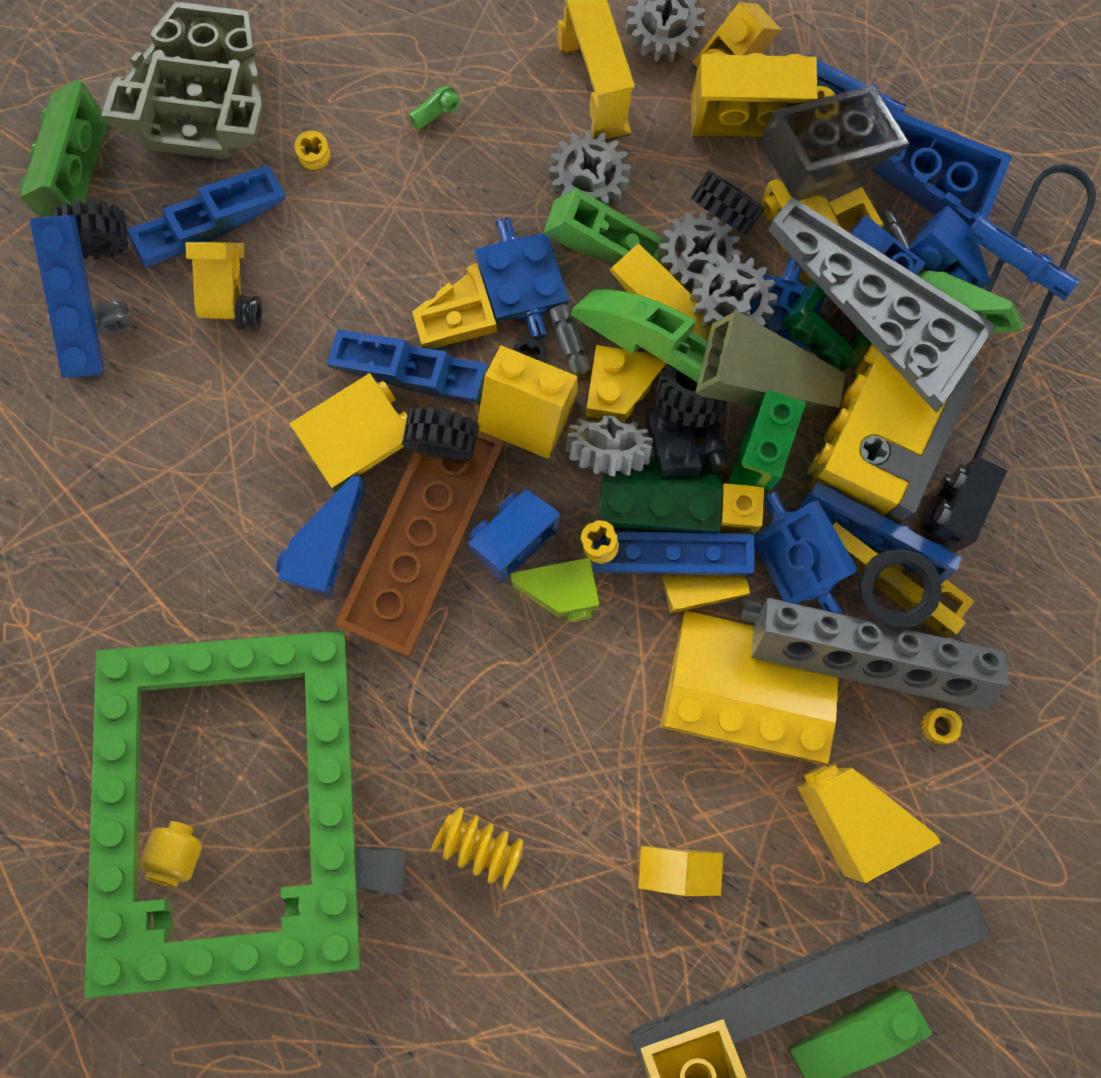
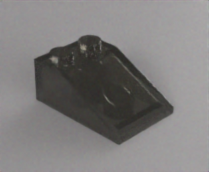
M874 85L773 111L761 145L790 196L800 201L828 193L907 149L909 142Z

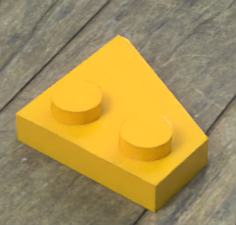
M477 263L470 265L467 268V274L453 286L450 283L446 284L437 291L433 299L425 301L412 311L422 348L435 349L497 332L494 315Z
M596 345L585 417L602 419L603 416L610 415L616 416L618 421L624 423L634 411L635 404L643 400L650 391L652 383L660 375L663 368L666 369L668 364L651 353L636 351L632 354L625 349Z

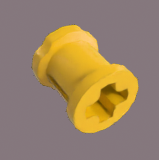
M601 520L586 525L581 534V542L587 558L598 564L608 563L613 560L618 554L619 549L614 527L608 522ZM602 535H605L609 546L601 545L599 550H595L592 539L599 540Z

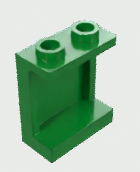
M772 390L766 391L758 414L752 412L727 484L764 487V497L782 477L806 402Z

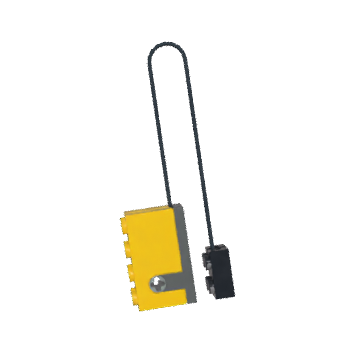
M1061 164L1053 165L1044 170L1035 180L1010 234L1016 238L1038 188L1045 177L1052 173L1073 175L1086 188L1088 200L1084 213L1059 266L1066 270L1093 210L1096 191L1094 183L1085 172L1078 167ZM1000 258L985 287L986 291H992L1005 261ZM1048 290L973 459L965 466L960 464L953 474H946L943 477L936 491V495L940 496L936 508H930L921 523L920 529L925 531L922 537L931 542L946 546L952 553H956L976 542L1007 473L1006 469L981 457L1053 299L1054 294L1050 290ZM872 344L868 353H864L855 369L854 374L858 376L852 386H848L840 403L841 411L836 420L833 419L823 436V440L826 441L820 453H816L807 470V474L812 476L807 488L811 490L816 482L834 487L842 495L855 502L868 505L875 509L878 514L895 523H901L916 512L979 371L968 367L944 405L936 413Z

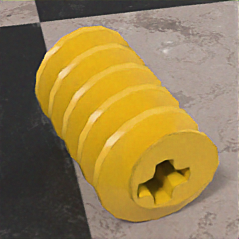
M460 806L452 815L449 814L430 852H434L443 844V859L449 860L458 852V867L463 868L473 860V875L478 876L485 868H488L487 882L493 884L500 876H503L502 890L505 891L523 855L524 840L518 838L512 845L508 846V831L504 830L496 838H493V823L489 822L482 830H478L479 816L475 814L466 823L463 822L464 808Z

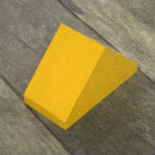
M641 846L638 889L680 896H721L723 853Z

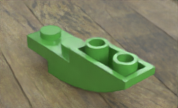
M593 289L571 310L570 315L628 352L634 354L642 347L698 383L708 341L693 333L696 320L647 297L609 289Z

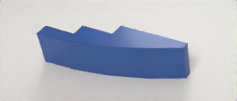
M269 165L198 188V197L162 208L163 217L128 228V238L143 267L146 268L185 253L186 242H209L251 221L284 201L285 194Z
M339 329L337 330L327 361V365L330 368L356 376L364 377L370 373L377 382L384 381L386 384L479 405L481 404L485 374L490 367L487 363L452 358L446 351L414 347L404 339Z

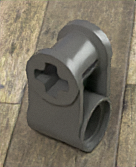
M355 846L357 889L384 894H403L408 850Z

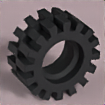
M709 170L691 196L693 201L698 203L703 209L745 235L749 234L765 210V207L752 199L748 194Z
M87 199V203L74 200L73 205L66 202L61 204V208L56 207L54 209L53 216L75 214L83 259H87L88 256H94V259H101V255L110 258L114 257L113 253L119 255L128 248L125 212L119 210L118 206L112 205L109 207L108 202L105 201L95 204V200Z
M669 364L666 365V369L663 368L661 370L655 399L656 407L661 409L660 413L664 417L671 415L670 420L675 423L680 419L683 420L682 425L689 426L690 422H695L696 427H703L704 421L708 425H712L715 420L719 421L722 418L727 401L696 394L698 383Z
M422 407L412 408L408 411L402 444L407 449L415 450L418 454L425 453L428 457L434 458L436 456L442 460L450 458L453 461H460V459L468 461L474 458L480 426L477 421H472L473 419L470 417H462V414L457 412L452 414L448 413L449 410L441 409V411H437L431 407H428L427 410Z

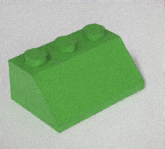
M73 80L53 92L48 107H45L42 111L41 130L37 141L31 147V162L27 175L22 178L20 183V198L35 214L53 216L54 209L56 207L61 208L63 203L67 202L73 205L74 200H80L81 203H85L108 124L103 121L102 111L82 81Z

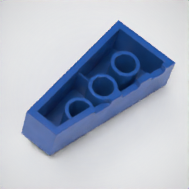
M870 100L857 121L845 151L936 215L949 206L970 226L973 225L980 215H983L986 219L988 218L1012 157L1010 154Z

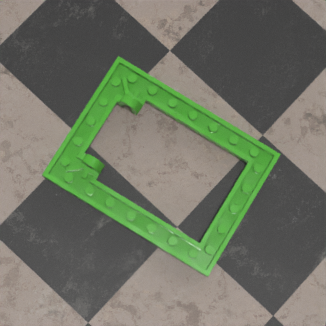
M345 631L96 650L85 998H102L361 970ZM305 677L312 884L281 887V899L285 902V917H281L282 931L168 942L173 933V912L169 899L138 902L141 691ZM151 914L153 915L154 921L153 930H150Z

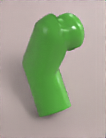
M439 87L424 103L407 115L412 126L419 131L443 112L451 113L456 111L460 105V97L452 87Z

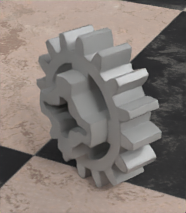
M632 0L631 6H627L625 32L626 34H632L630 42L632 46L642 45V56L651 51L654 52V61H658L661 54H666L671 62L674 60L676 52L686 57L689 46L692 48L698 46L699 37L702 36L705 22H703L705 9L698 8L699 0ZM667 16L668 20H666V25L662 26V22H664V17Z
M590 130L586 131L585 139L581 140L575 133L571 134V144L568 145L561 141L558 153H552L551 155L552 167H549V180H553V194L562 192L561 196L578 188L608 207L609 199L619 203L621 191H627L629 183L627 178L630 176L631 165L625 164L627 152L621 151L617 153L619 142L614 140L607 144L605 142L606 133L603 132L599 135L598 139H592ZM573 159L574 164L569 165L568 171L565 172L567 164ZM614 173L613 180L606 186L605 181L610 179L611 174Z
M705 211L700 212L698 219H693L690 212L685 213L683 224L679 220L673 219L670 230L663 231L661 237L663 243L659 244L657 255L663 257L660 264L665 269H669V273L675 279H678L684 288L687 285L692 286V291L697 289L693 284L697 275H703L702 271L707 263L716 268V262L720 256L717 252L718 248L721 247L723 257L727 263H731L734 254H739V257L742 254V251L735 249L740 241L739 236L729 237L732 227L728 224L723 227L719 226L720 220L716 216L712 221L706 220ZM676 243L679 245L678 250L681 253L679 259H677L675 254ZM717 280L709 287V294L713 293L716 283L718 284Z
M734 254L731 263H727L723 256H719L716 268L707 263L702 271L703 275H697L693 284L697 289H693L690 300L699 302L692 311L693 315H704L700 326L702 328L708 327L710 324L712 325L734 311H738L764 326L766 324L764 320H770L775 311L770 306H773L777 300L776 294L768 293L775 285V281L763 279L767 268L764 266L756 271L752 268L754 259L750 258L746 264L740 263L739 254ZM717 280V290L709 296V287ZM758 299L757 310L750 315V305Z
M610 415L603 416L602 419L589 417L588 422L577 419L576 425L569 426L566 451L570 452V460H580L579 467H594L593 473L598 474L602 471L604 474L615 476L616 471H621L625 475H630L631 468L642 471L643 464H649L653 438L648 437L647 429L637 430L638 423L636 422L622 423L617 420L616 416Z

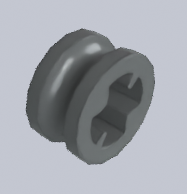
M124 301L104 302L93 309L95 319L98 320V331L103 334L120 333L133 325L132 318L128 315V305Z

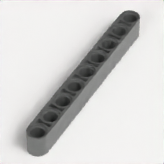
M963 891L955 893L642 1024L633 1029L629 1035L644 1075L648 1078L641 1053V1048L722 1019H724L733 1044H736L987 937L990 931L973 892Z

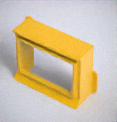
M564 0V20H558L557 42L560 51L564 50V53L579 49L582 51L594 89L590 98L592 139H598L602 132L606 133L605 140L632 133L628 122L631 93L635 85L608 1Z

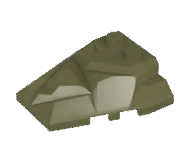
M175 1L150 33L153 42L144 54L136 51L130 59L133 65L131 71L124 80L117 76L111 84L101 116L105 123L123 134L139 136L143 145L152 151L226 160L231 156L233 148L244 149L256 141L264 111L249 12L247 10Z

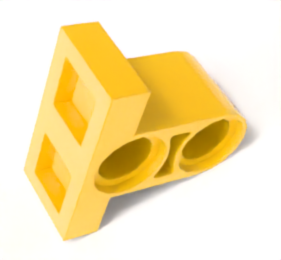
M186 242V259H192L194 305L197 317L199 319L235 320L236 300L241 295L240 259L245 258L244 243Z

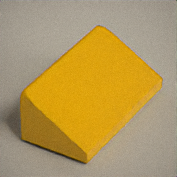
M661 575L670 614L746 598L751 594L745 576Z

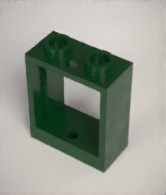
M811 279L780 324L790 332L797 342L804 344L819 359L843 371L860 361L871 342L859 330L849 344L813 311L825 292Z

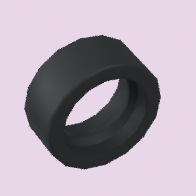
M904 549L886 550L874 556L862 569L858 583L860 600L866 611L882 624L896 628L913 627L927 620L938 607L942 594L940 576L934 565L921 554ZM894 564L911 566L919 572L924 582L922 600L916 607L906 612L887 610L879 603L875 595L874 586L877 576L883 569Z

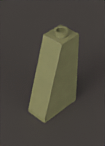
M734 311L711 326L695 393L707 398L760 408L766 391L772 390L806 402L802 417L813 419L840 407L846 374L740 312Z

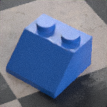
M527 489L519 496L516 493L509 495L499 505L498 510L500 513L490 523L486 519L483 520L469 534V537L472 539L468 542L469 550L501 583L505 582L510 577V573L515 572L559 530V512Z

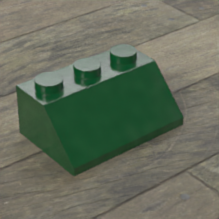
M650 457L649 464H643L642 471L631 468L630 475L616 471L615 476H610L601 471L598 520L608 522L614 527L616 532L719 533L722 508L720 473L713 472L711 464H701L702 468L699 477L660 479L655 457Z

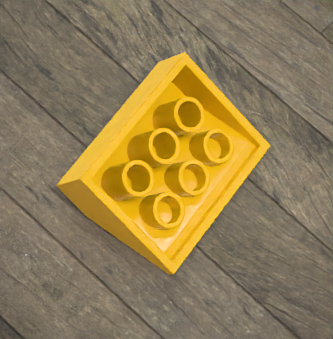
M685 610L660 728L814 764H828L836 724L839 678L751 658L752 625Z

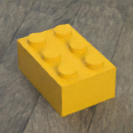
M724 52L701 54L691 95L692 136L801 138L818 99L816 57H807L800 54L766 56L762 53L727 55Z

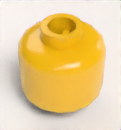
M170 821L168 828L158 827L150 832L139 859L140 868L146 872L144 876L146 880L159 885L177 888L179 882H187L191 879L202 851L201 841L192 836L193 827L180 822Z

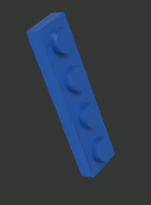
M75 214L30 218L61 377L101 375L105 372Z
M819 482L815 483L799 508L801 509L807 504L819 500L832 524L837 522L879 554L886 550L904 549L921 554L934 565L940 576L941 584L957 571L962 557L950 552L946 546L931 542L914 533L910 527L895 523L878 514L872 507L859 504L842 495L836 488L825 486ZM900 564L906 567L907 569L919 574V572L911 566Z
M614 531L619 543L618 554L608 563L598 564L593 562V573L753 576L754 534ZM602 535L599 540L594 539L593 545L595 550H599L601 545L609 546L605 535Z

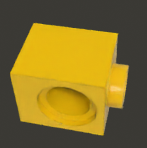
M724 483L722 486L720 533L755 534L762 527L764 487Z

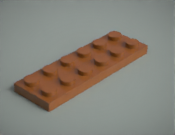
M479 431L474 458L468 461L461 459L460 461H453L450 458L442 460L440 457L434 456L432 458L428 457L425 453L418 454L414 452L335 623L337 627L404 656L411 657L506 445L505 441Z

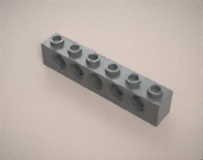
M767 598L753 625L751 658L984 711H987L1009 686L1006 652L896 628Z

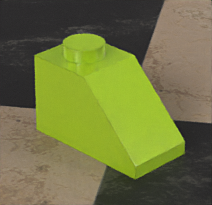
M590 558L510 573L513 588L558 618L568 616L569 622L581 621L591 618V611L598 610L599 600Z

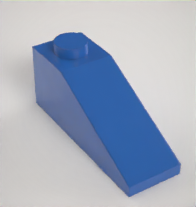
M353 475L290 540L287 550L282 549L277 559L276 572L279 573L278 579L285 585L331 597L366 488L361 477Z

